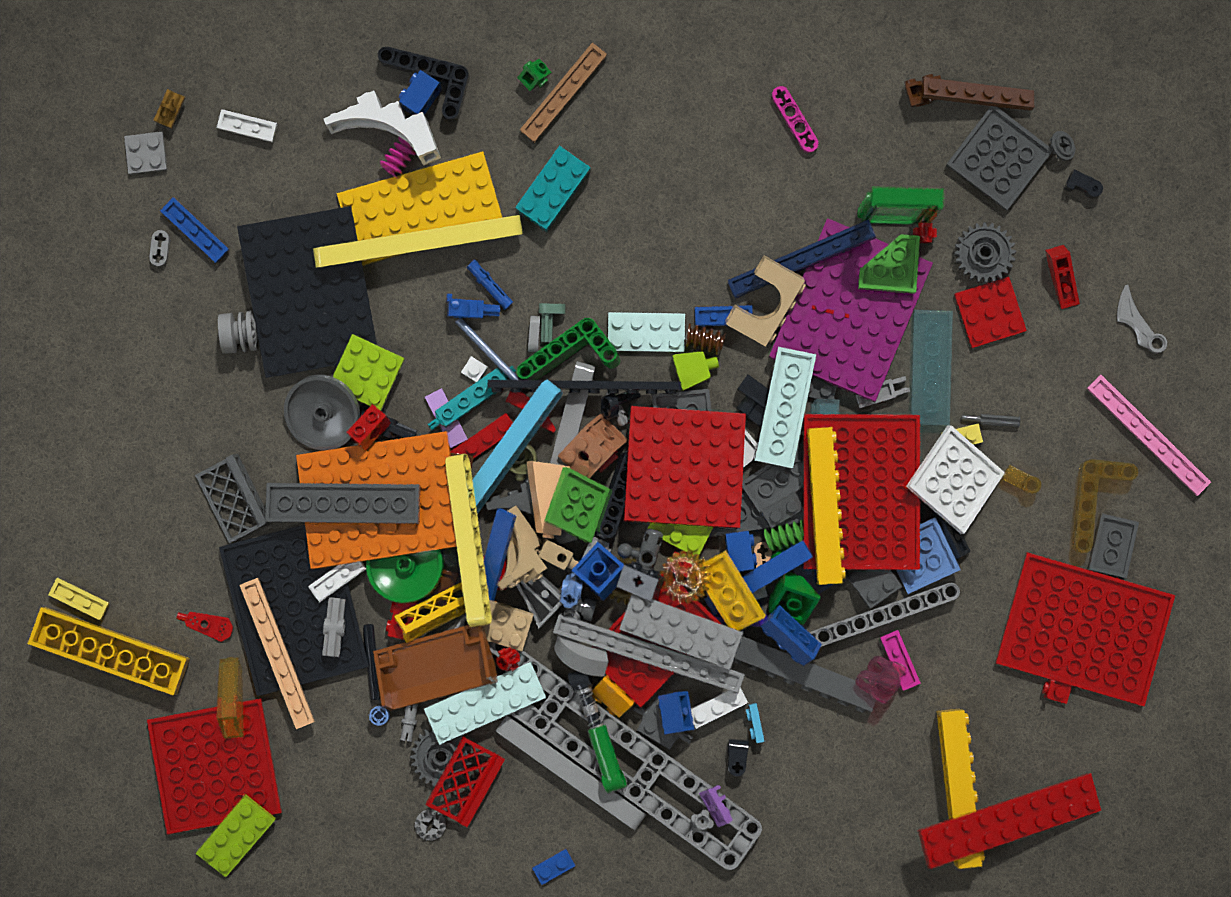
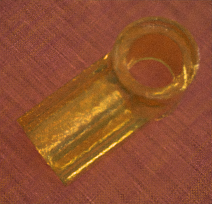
M1012 465L1007 467L1002 477V480L1023 490L1027 494L1037 493L1041 489L1040 479ZM1029 480H1033L1036 484L1033 491L1027 488Z

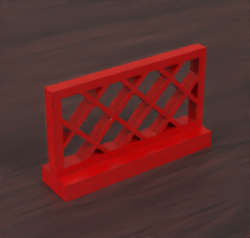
M463 736L425 805L468 827L505 759L501 755ZM465 743H468L472 746L473 753L463 756L462 749ZM482 753L490 755L487 762L479 764L477 755ZM474 756L477 765L467 768L464 759ZM462 761L464 770L454 773L452 768L454 763ZM478 769V778L470 781L468 772ZM465 773L467 783L457 786L455 776ZM452 778L454 787L444 790V781ZM468 786L470 793L468 796L461 798L458 789ZM456 790L458 799L448 802L446 793ZM443 795L445 804L439 806L432 804L435 797ZM459 803L460 811L455 816L450 813L449 806Z

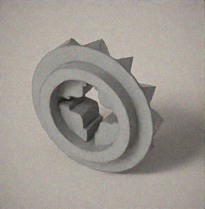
M432 809L421 812L415 821L416 832L424 840L432 841L440 838L446 828L443 815ZM434 817L433 825L438 829L431 828L427 833V825L423 821L429 822Z

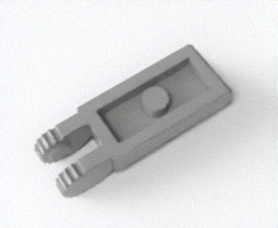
M906 376L885 380L875 402L855 394L859 408L893 399L898 395L910 392L909 388L895 391L893 384L905 382Z

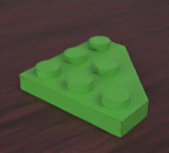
M899 235L892 243L860 268L858 289L915 294L920 236Z

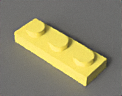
M56 578L48 594L98 620H102L110 604L60 578Z

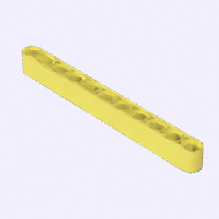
M520 215L318 247L313 248L315 265L318 268L523 234Z

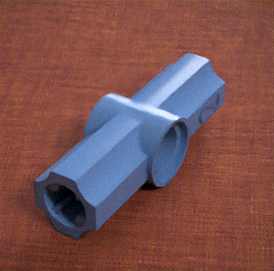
M573 571L566 576L562 584L560 602L566 608H572L573 605H576L578 599L580 600L583 582Z

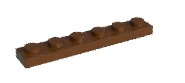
M926 77L922 80V98L1029 111L1034 109V90Z

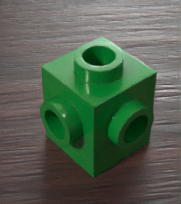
M540 59L534 62L530 60L523 66L524 70L517 78L531 91L538 86L542 88L549 81L547 78L552 72Z

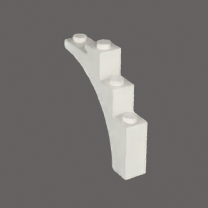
M375 91L367 92L357 97L359 104L324 118L331 134L359 127L377 128L389 131L409 143L416 151L423 165L441 158L429 123L423 112L414 114L406 119L404 110L398 101L382 108Z

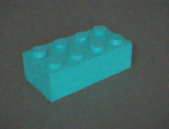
M559 145L516 205V211L545 232H548L590 173L591 167Z

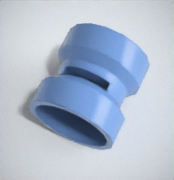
M381 705L374 707L369 714L370 721L378 726L385 724L390 718L389 710Z

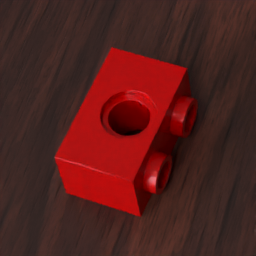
M372 404L346 433L357 445L366 451L391 422L382 411Z
M392 602L390 612L393 613L392 620H388L385 630L388 632V636L404 640L402 629L396 622L395 616L419 603L405 604ZM407 617L405 626L412 623L414 618Z

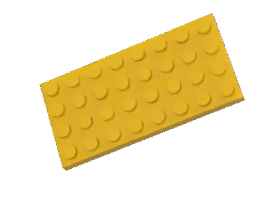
M483 151L397 176V178L392 177L337 193L340 207L351 206L358 241L502 218ZM398 255L362 260V266Z

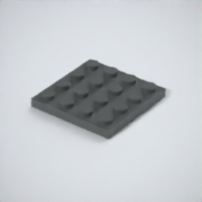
M991 106L946 166L1007 211L1052 153L1053 149L998 107Z

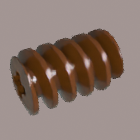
M689 323L684 341H686V347L693 343L695 350L700 345L701 351L708 347V353L715 349L716 355H719L726 332L721 337L720 330L714 335L712 328L706 333L704 326L699 331L698 325L691 329V323Z

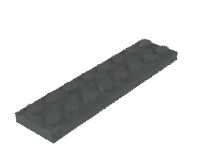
M267 483L265 522L419 524V484Z

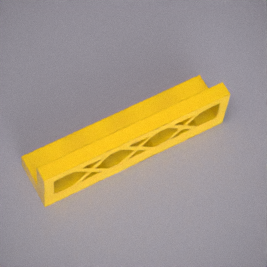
M462 582L395 616L396 622L402 629L403 638L406 643L466 613L464 596L461 598L452 597L453 593L460 589L463 592ZM441 599L448 601L447 605L443 607L435 606L436 602ZM423 608L431 609L430 614L426 616L420 615L419 611ZM405 617L414 618L413 622L406 626L401 619Z

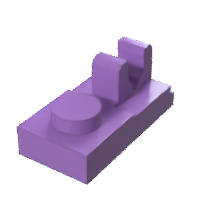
M719 785L699 793L717 827L726 825L733 820L730 816V811L721 802L726 796L722 795L719 797L716 793L721 788Z

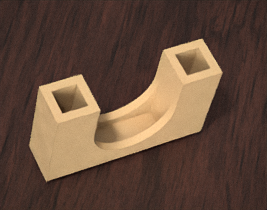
M764 255L754 273L779 290L780 301L777 308L768 315L756 316L734 305L725 322L726 325L766 347L768 342L770 344L773 342L776 336L775 330L778 326L781 327L786 319L784 315L787 310L791 311L796 302L794 300L796 295L802 293L806 284H804L805 280L802 276Z

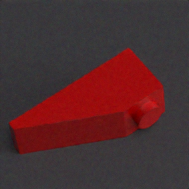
M1064 245L1045 250L1049 271L1061 309L1080 304L1070 252Z

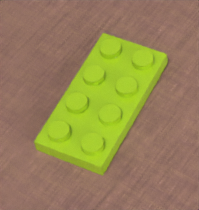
M245 794L200 846L196 854L223 876L227 877L275 821V817Z

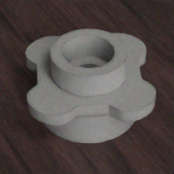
M703 810L700 814H694L691 817L692 822L696 825V831L699 833L703 832L704 829L712 828L714 825L713 821L709 818L707 810Z

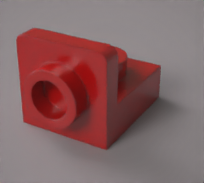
M1048 679V682H1045L1043 685L1042 693H1044V698L1067 704L1072 685Z

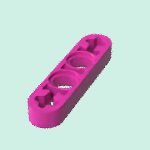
M783 86L776 87L772 92V99L802 150L806 153L814 152L818 147V139L787 88ZM777 91L785 93L784 100L786 102L788 101V99L790 100V102L786 103L783 107L780 106L781 104H783L782 99L776 98ZM793 107L796 113L794 116L789 117L785 114V109ZM797 123L804 124L805 131L802 133L796 132L795 125ZM807 132L810 133V135H807L808 140L814 141L812 149L805 147L807 143L805 138L802 140L799 138L807 134Z

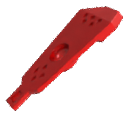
M178 612L176 618L184 621L187 627L220 642L231 637L234 628L230 619L226 617L189 612L188 614ZM203 620H206L208 622V626L206 628L201 626V622Z

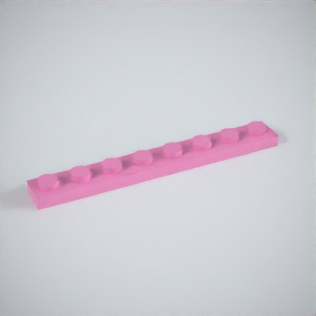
M1099 375L1086 388L1196 496L1211 483L1102 375Z

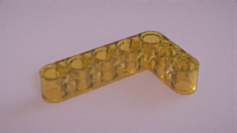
M1094 459L1085 460L1081 463L1072 547L1077 553H1087L1093 546L1099 479L1131 481L1138 475V469L1134 464ZM1087 463L1092 464L1094 467V471L1091 474L1085 470ZM1106 465H1110L1113 469V473L1110 476L1104 471ZM1126 467H1129L1132 471V475L1129 478L1124 475ZM1086 482L1092 485V490L1089 493L1083 488ZM1084 501H1087L1090 504V510L1088 512H1085L1082 509V503ZM1083 520L1088 523L1086 531L1080 528V522ZM1081 539L1085 540L1087 544L1084 550L1078 547V542Z

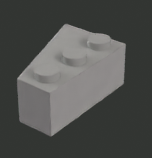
M544 575L535 582L530 580L527 583L521 581L516 584L529 611L534 614L533 617L538 628L563 604L560 602L561 592Z

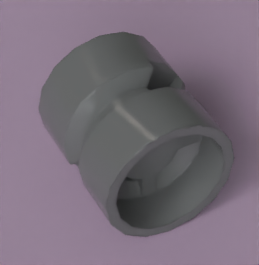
M581 596L576 605H573L572 608H566V610L576 611L580 615L581 621L591 623L597 600L588 597L582 599Z

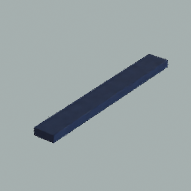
M866 220L774 261L797 273L874 240L876 236L869 220ZM755 269L727 280L735 299L771 283L755 275Z

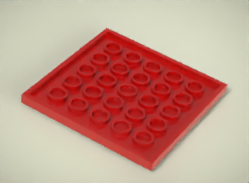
M631 406L624 521L740 529L746 414Z
M262 698L147 720L167 834L219 825L245 794L271 815L282 813Z

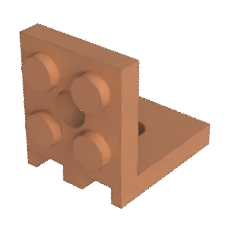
M599 414L578 433L558 457L567 466H570V469L591 478L628 439L609 420H606L602 414ZM581 451L588 453V460L581 458Z

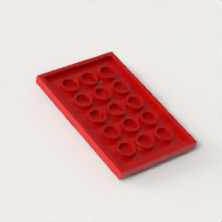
M666 570L662 572L660 576L665 577L656 601L721 624ZM624 612V613L621 615V617L608 629V630L615 631V632H618V633H621V634H624V635H627V636H630V637H633V638H636V639H639V640H642V641H645V642H648V643H651V644H654V645H658V646H661V647H664V648H667V649H670V650H673V651H676V652H679V653L688 655V654H686V653L677 651V650H675V649L666 647V646L661 645V644H658V643H656V642H653V641L647 640V639H645V638L636 636V635H634V634L628 633V632H626V631L620 630V626H621V624H622V621H623L625 612ZM606 650L608 664L605 673L640 707L675 673Z

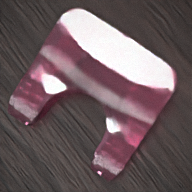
M875 656L869 661L868 670L861 671L858 674L856 684L861 690L869 693L876 701L887 704L899 689L900 678L904 675L906 667L898 662L888 661L883 657ZM875 663L879 664L881 669L876 667ZM862 678H865L870 683H865Z

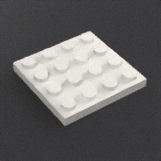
M948 425L906 487L960 534H964L1005 472L954 427Z

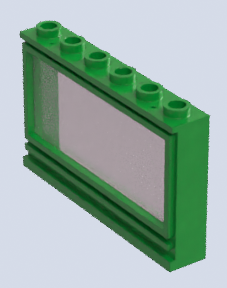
M872 187L867 192V195H865V198H863V201H861L857 217L861 218V223L865 220L876 224L914 225L917 222L918 225V223L922 222L931 223L943 210L944 189Z

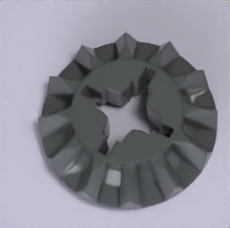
M1057 131L1052 134V137L1049 139L1052 143L1049 146L1053 148L1052 154H1057V159H1062L1063 161L1071 159L1075 154V144L1072 138L1064 131Z

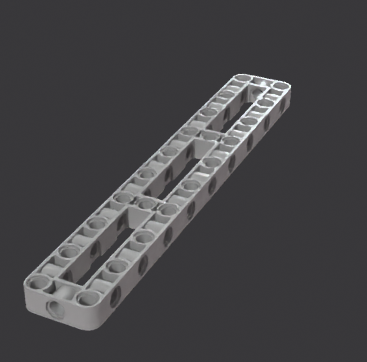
M464 616L455 628L465 626L467 616ZM488 641L491 652L497 657L500 656L496 649V643ZM517 650L521 660L517 663L520 667L529 662L535 664L538 668L536 675L543 690L550 695L540 709L530 704L510 714L602 780V773L598 770L599 764L594 750L555 721L565 706L588 721L585 718L587 715L584 714L582 708L584 707L583 703L580 702L581 697L560 676L525 651ZM565 686L569 689L567 697H561L558 694L560 687ZM550 702H554L558 706V710L554 713L547 710V705ZM597 704V708L601 713L600 721L603 725L606 724L610 738L643 761L633 777L623 771L627 787L618 790V792L727 870L735 869L762 832V826L758 819L726 797L723 801L726 802L725 807L728 808L733 819L729 824L737 829V833L732 841L726 845L706 829L702 832L703 839L699 842L694 841L692 837L697 832L695 823L670 803L654 794L650 787L661 774L705 807L706 805L699 793L713 787ZM538 718L546 720L547 725L545 728L540 729L536 726ZM623 732H629L632 735V739L629 742L621 740ZM569 741L577 742L578 748L575 751H570L567 748ZM656 754L663 757V762L659 765L652 762V758ZM648 770L652 773V777L650 780L645 781L641 778V773ZM685 778H693L694 785L686 787L684 785ZM638 786L641 790L640 794L632 796L629 792L631 787ZM717 790V795L719 797L722 796L723 794ZM664 809H670L672 816L664 819L661 816V812ZM749 823L757 824L755 832L750 833L747 831ZM731 854L735 857L732 864L724 862L726 855Z

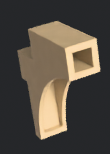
M517 506L508 510V512L517 515L507 550L508 563L506 573L502 580L497 583L501 589L507 586L512 588L521 581L524 583L530 580L535 582L543 576L541 572L547 569L536 553L539 551L537 547L542 544V541Z

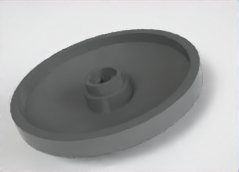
M312 375L300 380L291 388L284 403V417L290 432L302 444L317 450H331L344 445L350 440L346 432L360 418V409L355 395L342 381L327 375Z

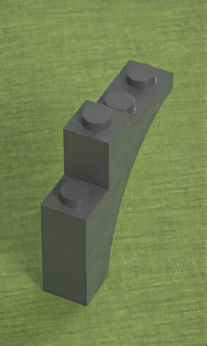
M529 478L525 479L523 484H520L522 492L519 493L518 490L508 492V496L500 498V495L489 498V502L486 503L488 511L499 508L511 509L517 506L519 510L534 516ZM563 530L561 531V536L555 535L559 545L578 540L577 537Z

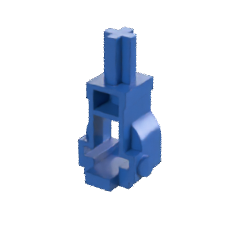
M446 294L447 317L482 319L483 316H500V305L484 304L482 300L452 299V294Z

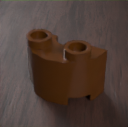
M929 74L922 77V80L924 77L941 79L940 75L933 76V74ZM915 78L905 81L904 86L911 107L924 106L936 100L922 98V81H916Z

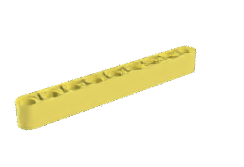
M467 454L447 457L445 464L467 622L470 627L491 624L492 615L470 459Z

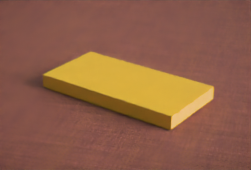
M726 550L693 568L694 573L727 627L740 631L766 617Z

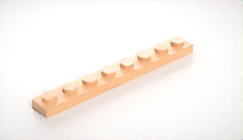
M259 578L241 584L240 588L295 728L298 729L315 722Z

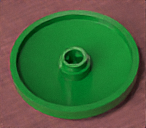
M441 550L366 561L367 575L373 588L384 598L392 602L405 604L422 600L432 593L440 582L444 568Z

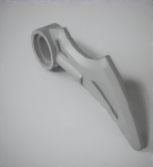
M1125 285L1118 303L1117 322L1128 324L1133 328L1139 345L1149 349L1152 353H1161L1167 347L1166 337L1153 333L1138 312L1132 299L1129 285ZM1158 338L1162 341L1160 349H1155L1152 346L1153 339Z

